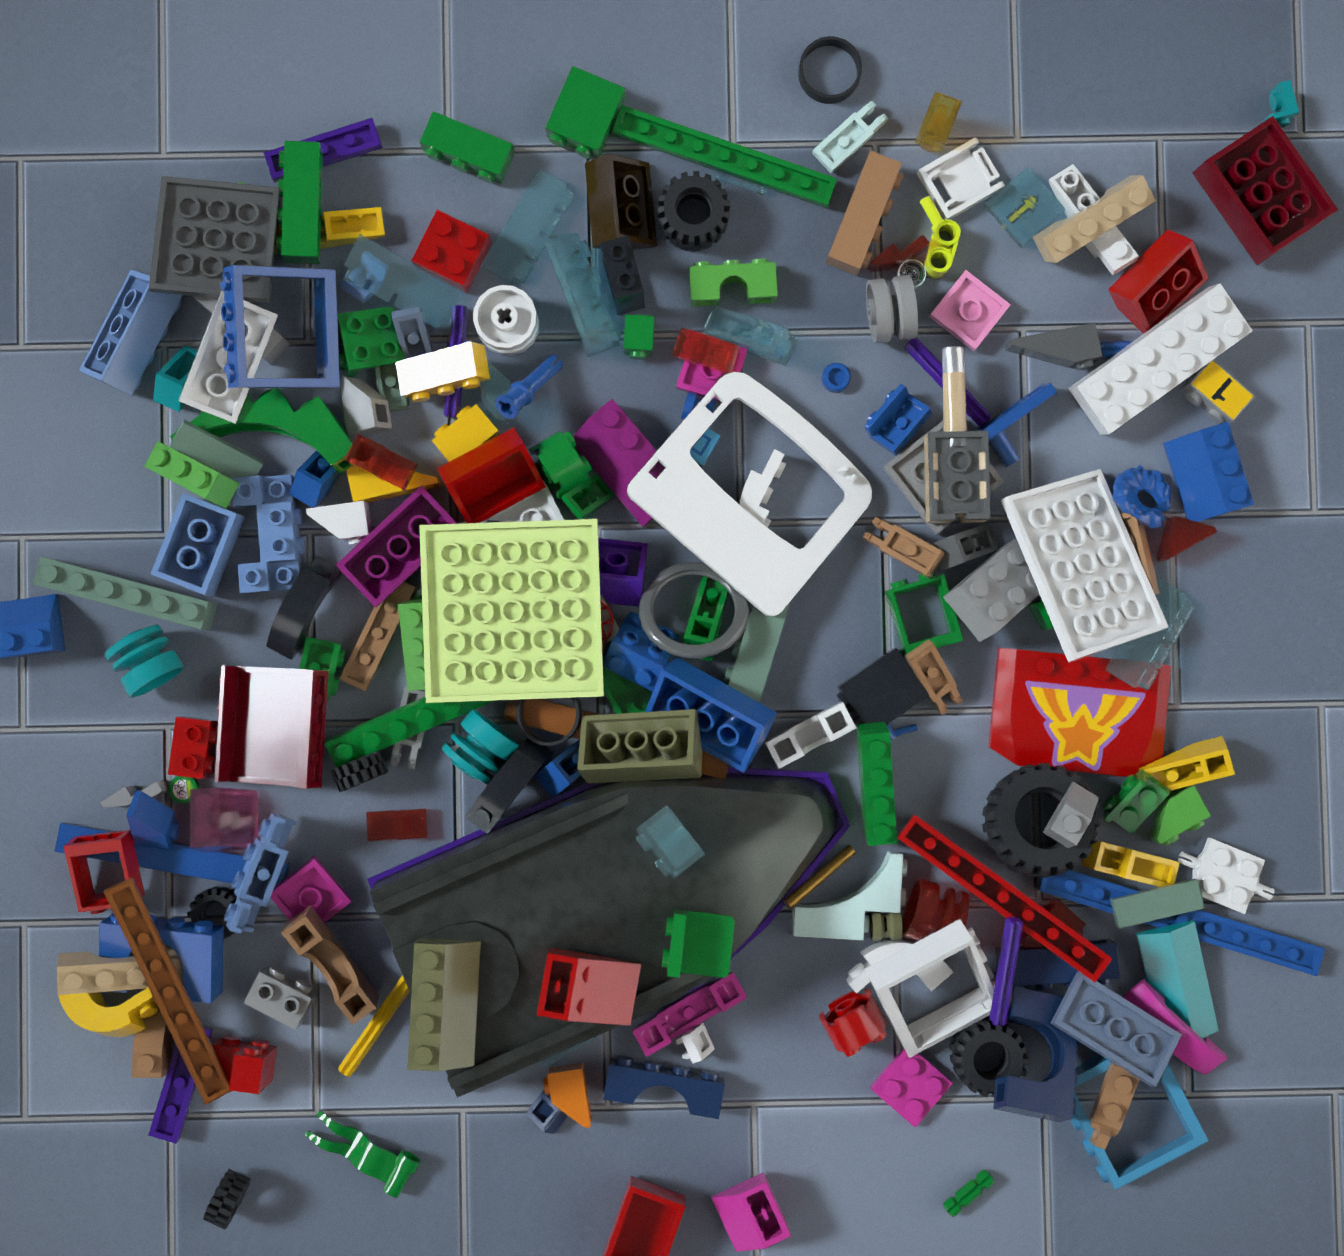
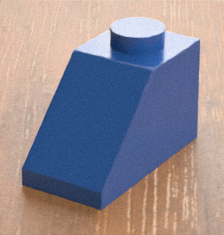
M315 451L296 470L290 495L315 508L330 493L340 474L320 453Z
M577 740L534 776L552 798L581 776L578 772L580 740Z
M136 790L126 814L135 845L170 850L173 840L178 839L181 829L180 823L177 822L175 811L144 792Z

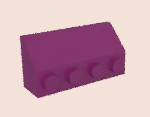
M611 399L590 416L572 437L577 445L575 448L588 460L596 473L640 525L644 527L653 518L630 499L627 487L657 451L616 402ZM658 461L648 473L657 479L666 467Z
M421 485L343 557L336 566L377 608L421 567L419 525L457 524V522Z

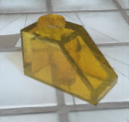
M934 92L915 143L919 144L925 151L941 152L946 144L962 101Z

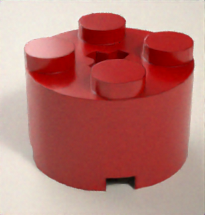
M864 989L866 994L859 995L855 991H851L838 997L828 1004L830 1011L826 1015L823 1011L819 1015V1019L835 1049L843 1052L846 1057L855 1055L862 1046L869 1042L876 1043L883 1040L887 1035L885 1031L887 1020L869 989Z

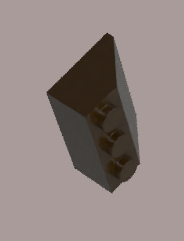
M608 153L585 163L593 248L601 249V242L627 235L629 236L632 250L657 247L649 162Z

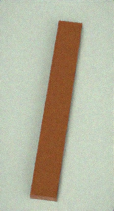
M526 699L523 715L528 726L566 736L574 726L576 709L573 706L547 699ZM507 700L503 719L517 722L516 709L519 700ZM582 709V716L602 715ZM581 724L572 738L580 740ZM702 750L701 773L712 777L726 778L729 764Z
M133 877L104 890L103 892L204 1104L206 1105L232 1092L229 1091V1079Z

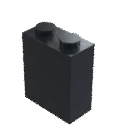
M892 648L838 685L837 689L840 693L836 695L838 700L844 703L846 709L850 707L856 715L853 718L855 724L885 722L886 725L929 696L897 648Z

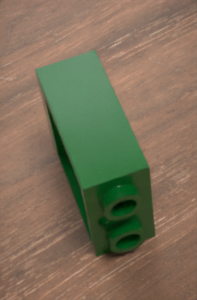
M934 571L930 579L921 574L918 575L919 581L908 584L907 579L890 583L892 589L885 591L904 657L928 639L936 648L964 641L956 613L943 598L949 592L944 574L936 576ZM935 585L948 633L910 643L896 595Z

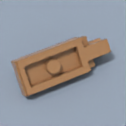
M1112 1062L1108 1067L1090 1114V1126L1094 1128L1090 1142L1104 1150L1108 1145L1111 1135L1116 1137L1118 1131H1120L1139 1083L1138 1078Z

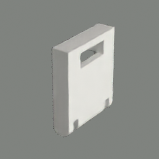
M976 137L922 167L917 172L918 178L943 220H950L1005 187L1003 181L992 187L990 186V183L997 180L1000 175L983 147L971 154L970 150L979 144ZM939 178L950 197V200L946 203L932 182Z

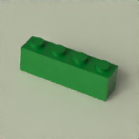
M284 141V151H279V166L284 169L283 179L278 181L280 197H283V207H279L277 212L278 225H282V236H277V253L281 254L285 263L320 264L323 150L320 142Z
M885 722L856 724L863 834L868 846L896 844L897 831L890 731Z

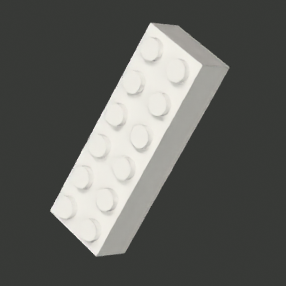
M1219 283L1203 290L1068 389L1099 434H1110L1252 332V329L1223 286Z

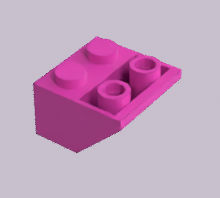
M764 1172L711 1196L736 1252L765 1249L791 1236L789 1225Z

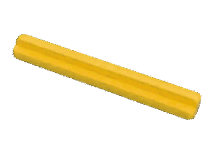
M403 975L338 1067V1070L347 1077L353 1075L410 991Z

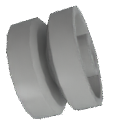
M911 276L893 277L890 288L884 278L868 280L866 284V308L873 342H890L894 332L900 340L916 338L918 311Z

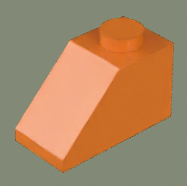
M584 1063L549 1067L548 1077H543L545 1095L550 1094L551 1103L584 1128L591 1127L592 1116Z

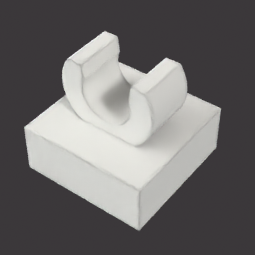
M704 1023L689 1029L676 1040L677 1045L684 1043L687 1049L682 1058H690L692 1063L702 1061L715 1050Z

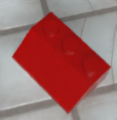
M1167 229L1108 291L1117 309L1144 334L1179 309L1209 278L1193 239Z

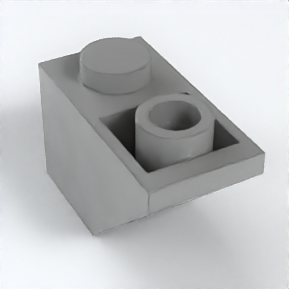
M340 377L339 392L343 404L344 424L347 434L367 436L392 429L388 400L361 379Z

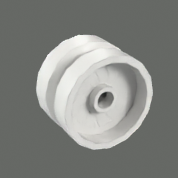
M499 285L490 288L479 297L474 307L473 322L481 341L489 350L499 355L514 356L525 352L534 344L539 333V318L532 299L523 290L510 285ZM509 318V319L512 320L510 323H507V322L505 321V322L502 324V322H503L504 319Z

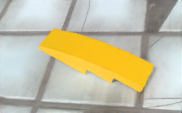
M381 207L323 212L321 217V249L385 237ZM278 225L277 236H282V225ZM276 238L275 255L278 254V253H277V238Z

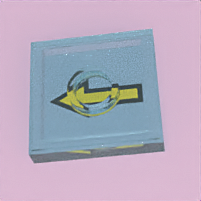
M1029 167L984 205L987 211L1020 248L1026 245L1034 235L1041 232L1065 210L1062 204Z

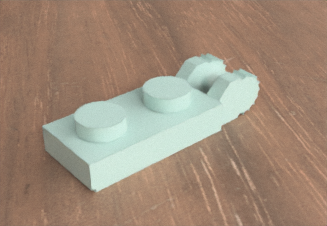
M870 101L857 113L854 112L812 151V154L831 174L872 138L873 134L888 120V117L882 114L869 126L863 121L874 111L876 104L873 101Z

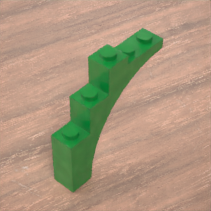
M279 388L263 392L256 401L248 392L236 424L205 411H201L199 416L190 421V423L219 438L243 432H271L292 437L320 453L339 474H342L364 458L328 405L319 396L307 400L296 411L289 399ZM176 431L175 433H173L172 435H170V437H171L172 440H173L175 434L177 433V431Z

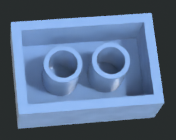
M182 493L151 575L200 594L214 597L246 517Z

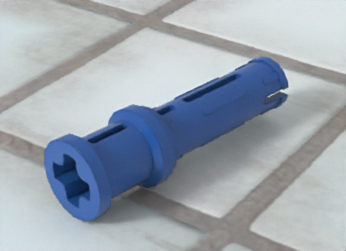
M551 354L523 381L514 382L510 386L509 392L501 394L495 400V406L499 413L508 419L515 418L522 406H527L533 401L534 393L558 371L562 370V360L560 359L553 365L552 363L558 356Z

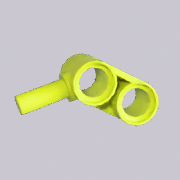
M927 196L920 201V204L933 225L931 227L933 233L923 265L926 268L927 277L939 279L947 273L952 265L961 230L955 221L943 220L930 196ZM939 232H949L952 237V240H942L939 236ZM931 259H941L944 263V268H935L931 263Z

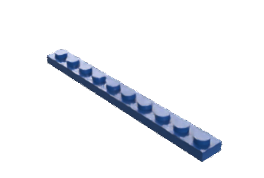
M1068 870L1051 877H1040L1037 890L1109 913H1113L1111 898L1140 892L1073 870ZM1195 910L1145 922V924L1160 928L1194 920L1200 941L1314 976L1318 975L1325 948L1203 910Z

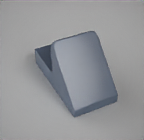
M420 306L391 312L393 324L401 350L404 351L405 359L433 352L427 321L423 318Z

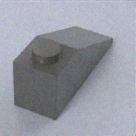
M1096 323L1015 338L1005 345L1006 351L1067 368L1077 366V370L1095 366L1094 362L1102 357Z

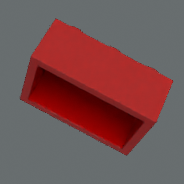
M514 427L437 468L466 523H481L546 488L526 446Z
M630 1176L602 1256H668L686 1207L685 1195Z

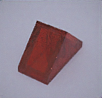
M1178 516L1167 518L1156 558L1159 562L1168 560L1215 534L1217 530L1214 526Z

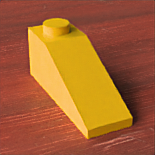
M370 459L360 460L353 467L346 470L353 502L365 501L370 503L414 493L421 485L426 490L442 487L441 481L437 477L377 462L370 463Z
M1223 736L1190 744L1139 768V770L1143 769L1170 789V791L1235 775Z

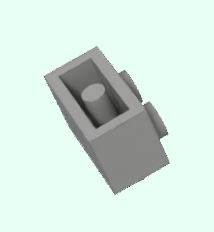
M273 966L270 968L266 967L259 972L244 1004L296 1030L302 1025L318 993L312 991V986L302 980H296L295 982L287 978V974L283 970Z

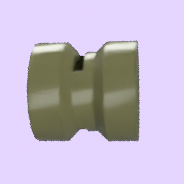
M870 912L871 940L881 941L883 938L902 940L901 912H890L887 915H883L881 912Z

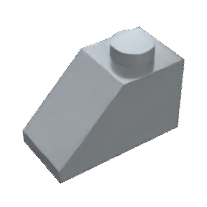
M1072 782L1043 833L1067 848L1076 846L1092 820L1099 797Z

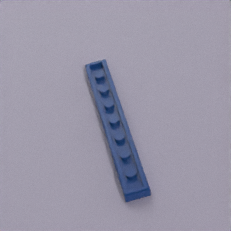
M62 822L59 825L54 852L65 853L63 846L75 836L115 831ZM172 842L170 850L135 845L134 843L139 867L233 884L236 873L238 871L242 872L246 860H243V854ZM119 851L86 855L87 858L121 863ZM284 862L275 886L288 876L290 863Z

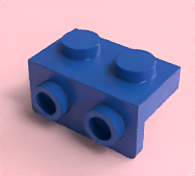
M900 384L896 390H892L887 395L885 403L879 410L869 416L865 429L870 439L897 456L933 412L930 407L910 395L907 388Z

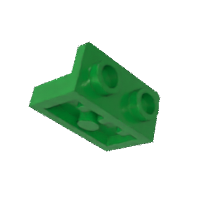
M1140 769L1135 776L1131 774L1125 779L1121 786L1122 790L1116 796L1112 794L1103 805V820L1107 823L1113 820L1132 834L1170 794V789L1143 769Z

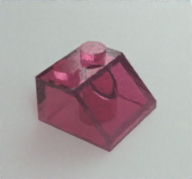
M233 788L190 789L191 849L198 852L246 849L249 843L253 844L255 838H258L257 790Z

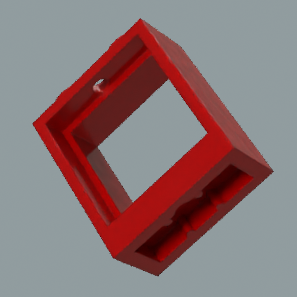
M131 830L75 836L63 846L78 912L90 911L91 914H99L111 909L105 894H95L86 855L119 851L125 880L133 877L142 898L145 896Z

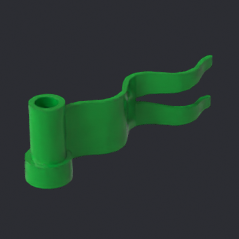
M319 1110L316 1116L333 1133L350 1140L352 1144L329 1141L309 1130L305 1136L321 1149L346 1157L362 1173L386 1183L383 1188L384 1192L394 1198H398L411 1173L414 1174L418 1169L421 1160L416 1155L405 1150H401L399 1155H396L393 1152L382 1149L372 1143L360 1130L339 1124Z

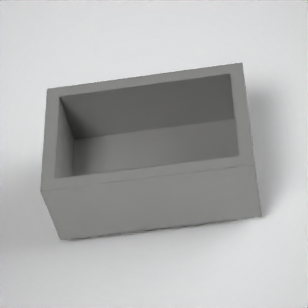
M1013 539L992 554L943 598L977 640L981 642L997 633L1039 595V591L1019 543L1016 539Z

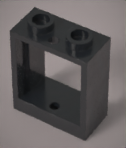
M629 236L601 242L602 262L617 315L645 308L644 290Z

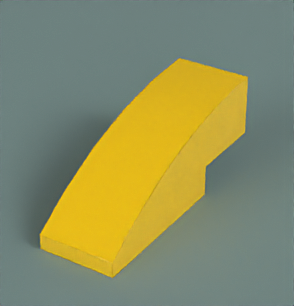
M1098 840L1097 843L1092 844L1091 848L1093 851L1087 858L1083 859L1081 865L1100 872L1161 887L1175 883L1180 862Z

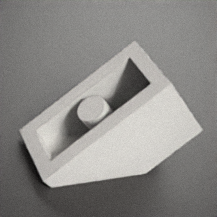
M365 501L306 509L308 516L345 542L348 541L349 545L359 544L372 532L369 504Z

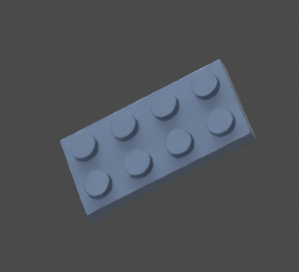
M1080 972L1075 974L1051 1021V1024L1151 1087L1157 1086L1181 1037V1034L1099 982L1096 981L1094 983Z

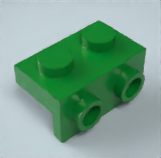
M306 636L299 669L329 671L327 701H329L330 695L336 696L339 679L334 678L336 667L342 668L345 650H340L341 643Z

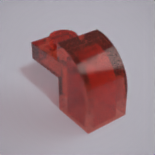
M358 433L344 459L360 470L404 491L418 466L415 462L390 451L385 446Z

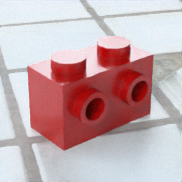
M186 716L175 718L168 775L198 779L210 778L211 773H214V763L216 761V756H213L218 731L217 720Z

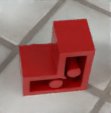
M231 1035L223 1036L222 1039L212 1044L229 1079V1091L260 1094L272 1082L277 1046L269 1045V1041L254 1039L251 1043L240 1041V1037Z

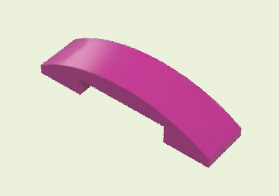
M731 972L727 977L718 978L664 1008L638 1025L632 1032L647 1057L670 1044L672 1039L720 1011L723 1013L747 999V996L734 972Z
M1144 979L1122 995L1127 1001L1181 1034L1173 1054L1194 1070L1207 1075L1228 1059L1227 1055L1209 1038L1205 1037L1202 1039L1165 1005L1164 997Z

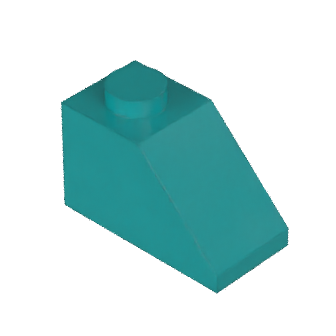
M184 345L156 373L153 401L178 412L187 405L178 400L198 350Z

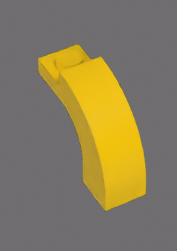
M149 987L114 1007L107 1006L101 992L58 995L65 1013L75 1024L108 1037H126L146 1029L142 1018L154 1015L159 1008Z

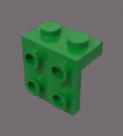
M382 307L337 314L339 371L342 370L345 377H356L361 369L394 365L397 361L405 359V354L401 350L392 320L391 312H394L393 308Z
M674 909L673 918L667 917L665 936H671L670 949L664 948L662 967L667 968V976L680 978V973L720 978L727 977L730 968L734 918L730 915Z

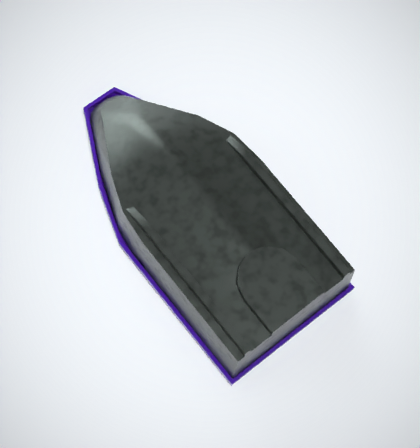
M729 767L726 778H717L701 773V778L584 783L554 798H550L498 821L488 834L479 829L376 874L367 880L371 887L369 893L374 902V909L377 915L380 916L410 993H412L414 943L419 938L481 941L475 1064L471 1067L445 1070L450 1087L454 1089L458 1098L621 1026L564 1021L536 1016L547 954L550 947L641 963L632 1020L661 1008L680 996L699 989L712 977L680 973V978L667 976V968L662 967L664 948L670 949L671 936H665L667 917L673 918L674 909L732 916L735 921L731 951L732 959L772 922L786 905L784 900L805 882L851 825L827 772L747 768L743 773L734 767Z

